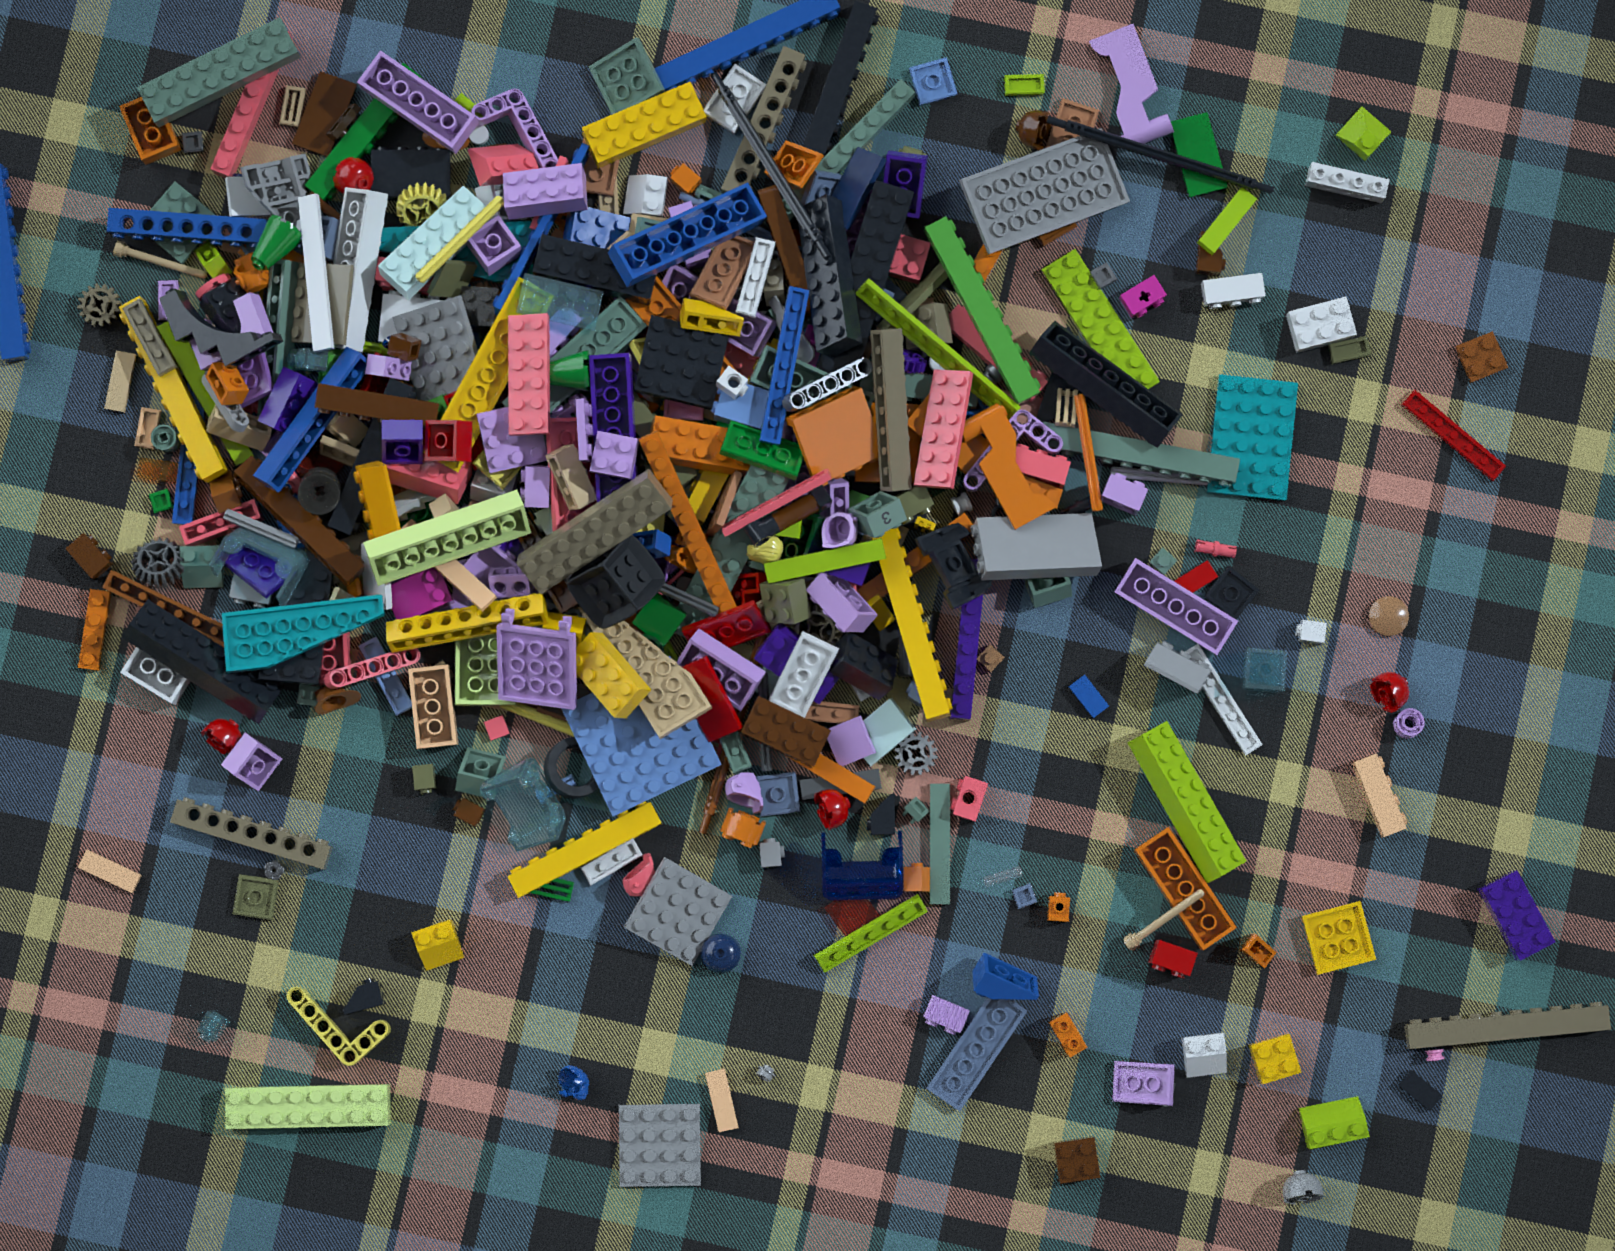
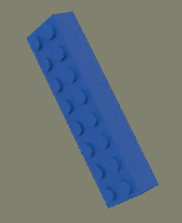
M747 182L613 244L608 251V255L626 287H629L760 226L767 215Z

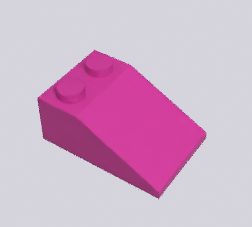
M433 567L414 573L391 585L392 610L396 619L426 615L455 603L445 578Z

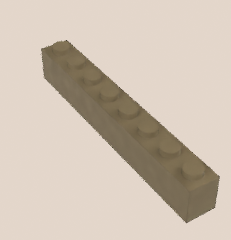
M902 328L870 330L880 490L912 489V476L910 469V438L908 435Z

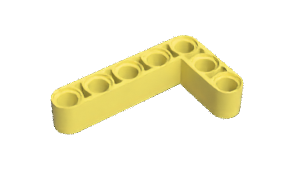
M293 987L287 992L288 1002L345 1065L350 1066L358 1063L390 1033L389 1023L385 1020H378L373 1022L351 1042L304 988ZM296 990L302 994V998L298 1002L292 998V994ZM309 1005L315 1008V1014L312 1017H309L305 1011ZM322 1020L326 1021L329 1026L325 1032L319 1029V1023ZM379 1023L385 1026L386 1030L383 1035H379L376 1032V1026ZM336 1035L342 1039L339 1047H335L332 1043V1039ZM363 1037H367L370 1040V1046L367 1049L361 1046L360 1042ZM349 1050L355 1054V1059L352 1062H348L345 1058Z

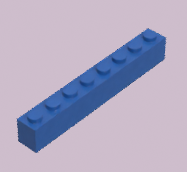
M346 347L320 383L354 389L365 374L367 358L360 352ZM317 388L253 475L265 486L278 493L338 412L330 410V414L318 412V408L314 407Z

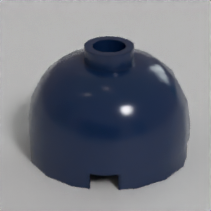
M718 933L710 936L704 942L701 948V958L709 970L715 973H726L732 971L738 965L741 958V949L738 942L732 936Z

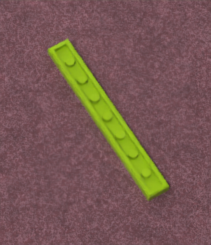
M167 321L157 326V329L209 418L216 404L202 384L201 380L205 371L200 369L189 342L183 343L175 340ZM219 437L235 466L244 463L251 455L253 456L248 446Z

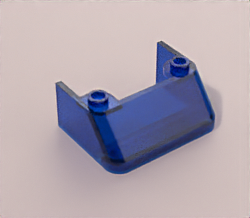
M902 830L898 831V847L885 849L882 853V861L842 862V855L838 850L826 849L825 832H821L822 891L826 899H896L902 895Z

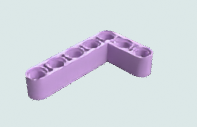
M510 89L473 106L472 114L475 115L478 112L483 115V118L476 116L479 121L476 127L486 125L508 115L525 148L534 153L538 167L556 166L558 159L520 90ZM509 98L516 99L517 103L511 102ZM492 105H497L500 110H495ZM518 115L525 116L527 120H521ZM527 132L534 133L536 137H530ZM537 149L543 150L545 154H539Z
M1018 410L1009 420L1016 433V442L1024 434L1051 455L1058 454L1063 446L1062 438L1028 411ZM1024 415L1027 417L1028 422L1021 425L1017 422V417ZM1034 428H1041L1043 435L1036 437L1033 435L1032 430ZM1056 440L1059 443V447L1051 449L1048 446V442ZM990 445L964 477L963 485L969 492L977 491L987 480L978 464L992 449ZM974 477L978 480V484L971 487L967 484V479Z

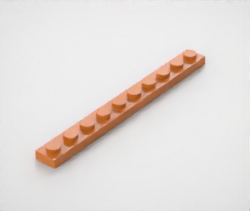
M658 431L639 438V442L656 479L673 499L671 512L713 604L719 607L718 613L737 607Z

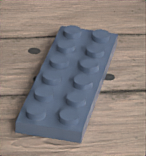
M987 997L926 1089L958 1111H961L1027 1010L1011 999H990Z

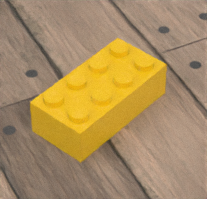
M590 632L576 648V674L614 718H627L647 696L651 688L603 633Z

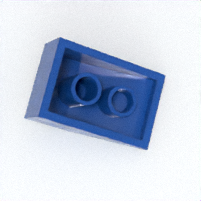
M987 953L982 954L972 971L974 991L981 997L1037 1000L1039 997L1037 976Z

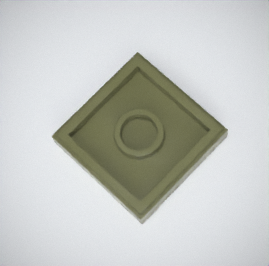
M447 260L436 271L427 293L430 296L455 297L461 295L463 297L477 268L476 263Z
M239 874L232 914L273 920L280 880Z

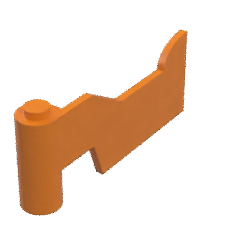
M996 403L965 420L962 442L966 443L984 433L992 449L978 465L1014 530L1056 508V505L1046 495L1041 493L1034 494L1016 463V433L1006 417L1008 414L1005 407Z

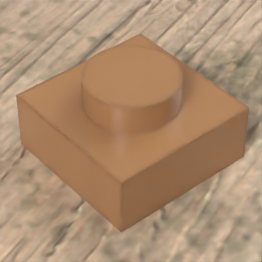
M989 644L977 657V661L991 673L1005 657Z

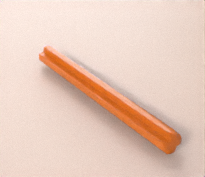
M1078 394L1074 396L1091 507L1092 511L1097 512L1101 511L1103 506L1085 396Z

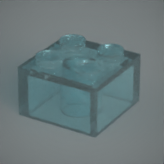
M1246 648L1244 650L1242 689L1269 692L1285 691L1287 651Z

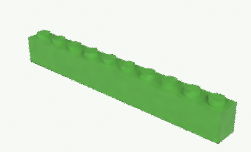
M945 216L926 226L924 232L1012 397L1019 405L1038 395L1041 386L1036 377L1032 378L1029 372L1031 367L1028 361H1023L1020 355L1022 350L1017 342L1014 343L1011 338L1013 335L1011 329L1002 322L1003 315L1000 309L994 307L992 303L994 298L989 290H985L983 286L984 279L980 272L976 273L973 267L975 265L973 258L970 254L967 256L964 251L966 246L962 238H957L954 232L956 227L953 221H948Z

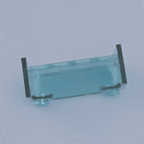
M240 526L226 535L209 563L215 576L219 575L230 554L238 553L243 546L277 561L275 572L278 577L285 581L276 598L280 606H286L309 564L307 553L300 548H290Z

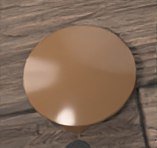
M1386 596L1373 603L1369 611V621L1374 631L1381 635L1394 636L1406 628L1409 621V612L1406 605L1400 599Z

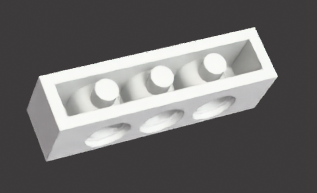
M1315 162L1310 164L1305 182L1307 187L1382 203L1385 200L1389 185V179Z

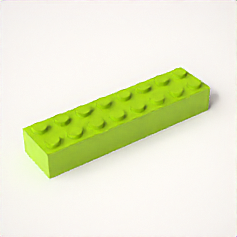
M1168 721L1128 742L1127 744L1206 883L1225 875L1245 863L1244 855Z

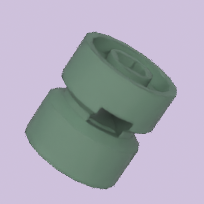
M164 424L158 425L151 433V442L159 450L172 453L179 450L181 445L177 436L179 431L174 427Z

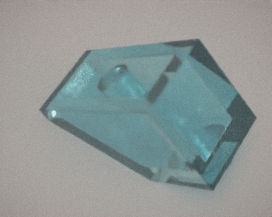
M209 1010L204 1015L197 1031L201 1033L200 1037L209 1043L211 1041L217 1042L231 1021L215 1010Z

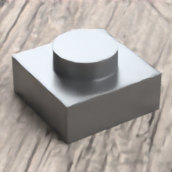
M1107 262L1090 271V275L1099 290L1117 280Z

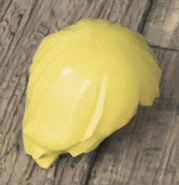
M772 536L761 546H747L748 558L762 564L779 560L783 552V542L776 536Z

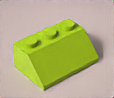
M1358 1096L1298 1108L1308 1149L1370 1137L1366 1117Z

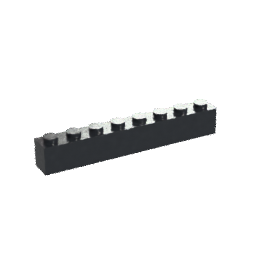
M858 1L854 2L805 138L803 147L819 152L824 157L833 148L834 143L831 140L833 135L837 136L840 125L837 123L839 118H843L847 109V106H844L846 99L850 100L853 92L851 84L853 80L857 81L860 73V70L857 69L859 62H864L867 53L864 51L866 44L870 45L873 33H870L872 26L876 27L880 15H877V8Z

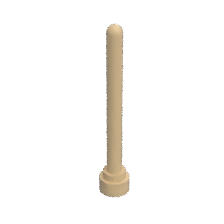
M117 241L115 244L114 256L120 258L130 256L202 279L207 277V273L203 270L131 249L125 242Z
M1201 889L1197 890L1140 932L1128 934L1123 938L1125 945L1131 951L1137 949L1140 943H1142V939L1202 898L1204 891Z

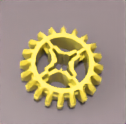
M418 182L415 184V187L409 185L408 190L403 189L402 195L398 196L396 203V214L399 217L400 223H404L405 227L421 226L447 201L446 194H441L440 188L435 190L434 184L427 187L426 182L423 186H420Z

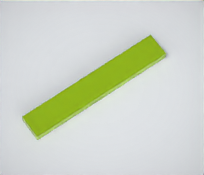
M880 538L764 563L768 583L886 559L883 540Z
M917 894L815 954L814 957L823 972L826 973L928 911Z

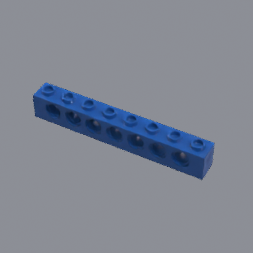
M109 208L107 232L112 234L114 238H124V235L132 236V239L136 240L152 237L151 240L164 241V238L171 239V242L183 243V240H191L193 244H203V241L211 242V245L222 246L223 243H230V246L242 247V244H249L251 248H256L268 220ZM128 220H133V226L130 229H126L125 223ZM152 221V229L146 231L145 224ZM167 223H172V230L169 232H165V225ZM192 224V231L184 233V227ZM212 226V232L204 235V228ZM231 227L232 233L229 236H224V229ZM250 228L252 230L251 235L244 238L243 231Z

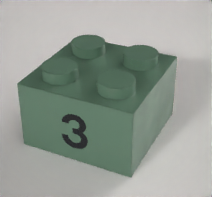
M882 491L847 509L849 513L858 518L857 531L873 538L883 536L886 531L899 527L902 522L907 520L900 499Z

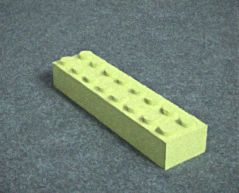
M514 490L363 542L377 585L380 586L530 534L531 530L523 502L518 491Z
M390 1084L225 1088L226 1129L391 1125Z

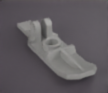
M774 295L769 304L776 314L777 326L781 330L785 308L781 305L777 296ZM802 331L797 359L809 363L815 357V349L806 339L805 332Z

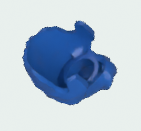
M569 1065L562 1068L559 1072L558 1080L563 1091H559V1094L563 1097L573 1095L577 1101L584 1100L588 1094L589 1087L586 1073L575 1066Z

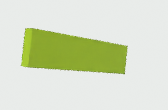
M1241 187L1197 244L1213 255L1257 198Z

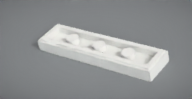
M756 237L736 308V314L751 318L756 317L775 248L774 241Z

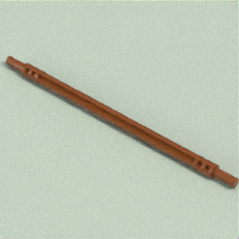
M766 634L756 637L749 659L750 662L760 667V663L754 657L756 651L768 637ZM748 703L742 711L734 708L741 723L743 722ZM723 748L719 757L722 765L716 767L703 809L704 816L699 829V833L707 834L711 817L715 815L729 768V762Z

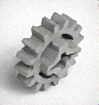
M912 732L910 738L906 737L904 742L898 744L901 746L900 748H895L894 751L899 753V755L894 758L896 760L900 759L901 762L898 764V767L904 766L903 772L909 769L911 770V775L915 771L922 775L923 769L929 772L928 765L934 767L935 764L932 762V759H937L938 756L933 755V752L937 751V748H932L934 741H927L928 735L922 738L921 732L917 736H914ZM914 740L920 741L918 745L914 746L907 744ZM925 746L929 749V757L924 753ZM919 749L921 757L912 758L913 754L910 750L915 751ZM903 750L908 754L907 762L903 759ZM915 762L924 763L923 766L912 767Z

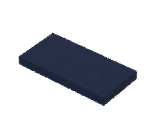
M857 147L831 195L842 200L844 228L850 230L887 161L885 158L860 147Z

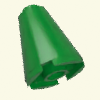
M272 215L269 217L251 257L252 265L259 271L268 270L302 242V239H300L302 237L301 232L288 220L286 223L281 221V216Z
M589 350L551 360L550 385L591 391L589 382Z

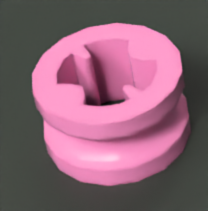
M1443 1049L1425 1051L1428 1055L1426 1061L1445 1059L1442 1056Z

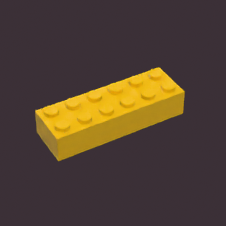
M688 82L582 127V135L586 144L590 146V153L599 169L706 123L707 116L691 82Z

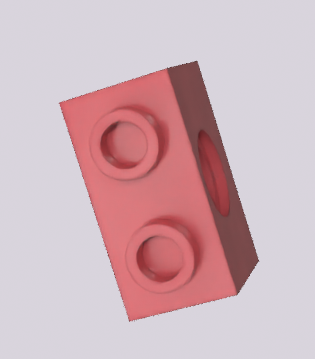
M965 776L964 780L959 779L956 790L960 792L957 799L953 798L950 807L953 810L952 815L976 822L988 783ZM971 793L974 797L973 803H964L963 795Z

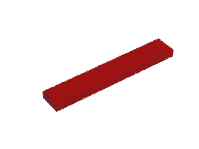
M1415 389L1401 404V406L1492 482L1506 467L1505 464Z

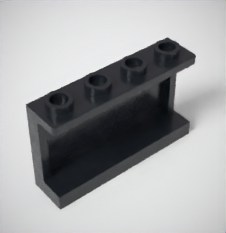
M377 147L376 150H371V168L374 175L371 191L388 194L387 201H397L398 196L402 195L403 189L408 190L409 185L415 187V184L418 182L420 186H423L426 182L427 187L434 184L435 190L440 188L441 194L445 193L446 200L452 197V152L442 148L428 150L427 147H416V150H408L407 147H397L396 150H388L387 147Z

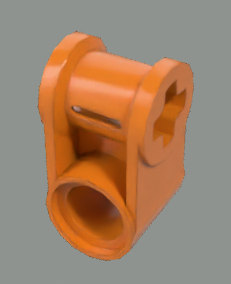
M671 545L670 556L664 557L665 560L683 571L695 574L697 567L689 549Z

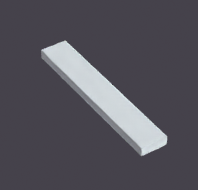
M1199 644L1185 651L1192 655V660L1196 662L1202 660L1209 664L1208 668L1212 671L1202 689L1244 755L1246 756L1262 746L1261 741Z

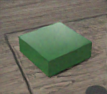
M168 488L149 494L155 514L174 508Z

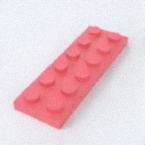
M548 313L508 316V411L510 436L550 434V335Z
M938 369L933 371L914 480L916 487L954 489L973 379L971 371Z

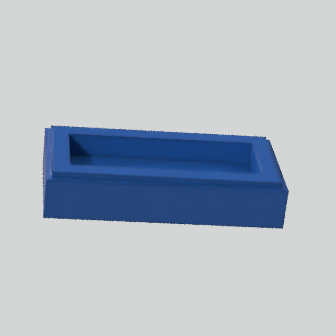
M1085 675L1069 686V689L1092 718H1095L1109 707Z

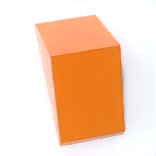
M1252 933L1239 949L1263 968H1266L1277 953L1255 933Z

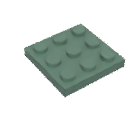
M637 37L589 66L611 114L648 100L665 90L640 39Z
M176 181L150 209V211L215 215ZM147 222L145 224V230L148 231L152 229L153 222ZM167 223L164 227L165 232L171 231L173 224ZM192 224L184 227V233L192 231ZM212 226L204 228V235L210 234ZM164 238V241H155L181 264H184L200 245L191 243V240H183V243L171 242V239Z

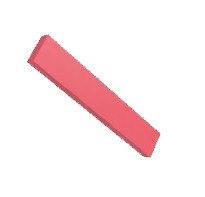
M826 468L725 523L722 527L724 536L726 537L831 480L830 471Z

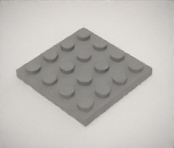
M664 857L624 928L693 966L704 942L709 938L732 896Z
M700 1104L619 1105L620 1187L701 1186Z

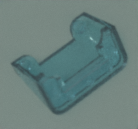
M533 758L524 759L482 783L480 787L482 797L487 801L495 799L511 826L508 841L513 845L516 852L559 839L566 819L565 812Z

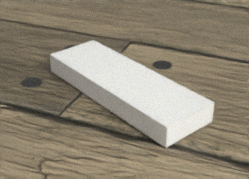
M632 838L583 866L581 870L589 884L593 885L638 859L643 854Z

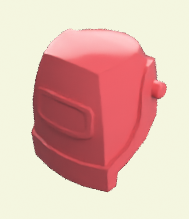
M650 853L643 854V861L623 878V886L629 896H642L656 872Z

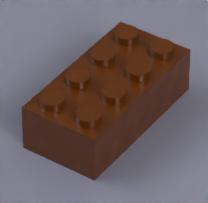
M758 696L739 734L813 768L831 730Z

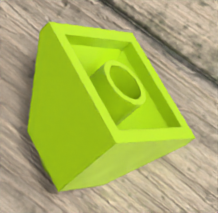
M1361 106L1336 134V137L1366 161L1388 137L1391 131Z

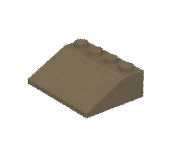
M299 263L291 342L313 346L305 264ZM326 264L334 345H346L353 265Z

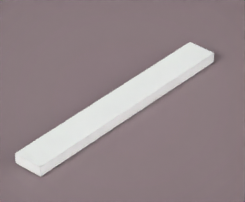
M318 194L298 197L312 345L313 351L317 353L334 349L320 200Z

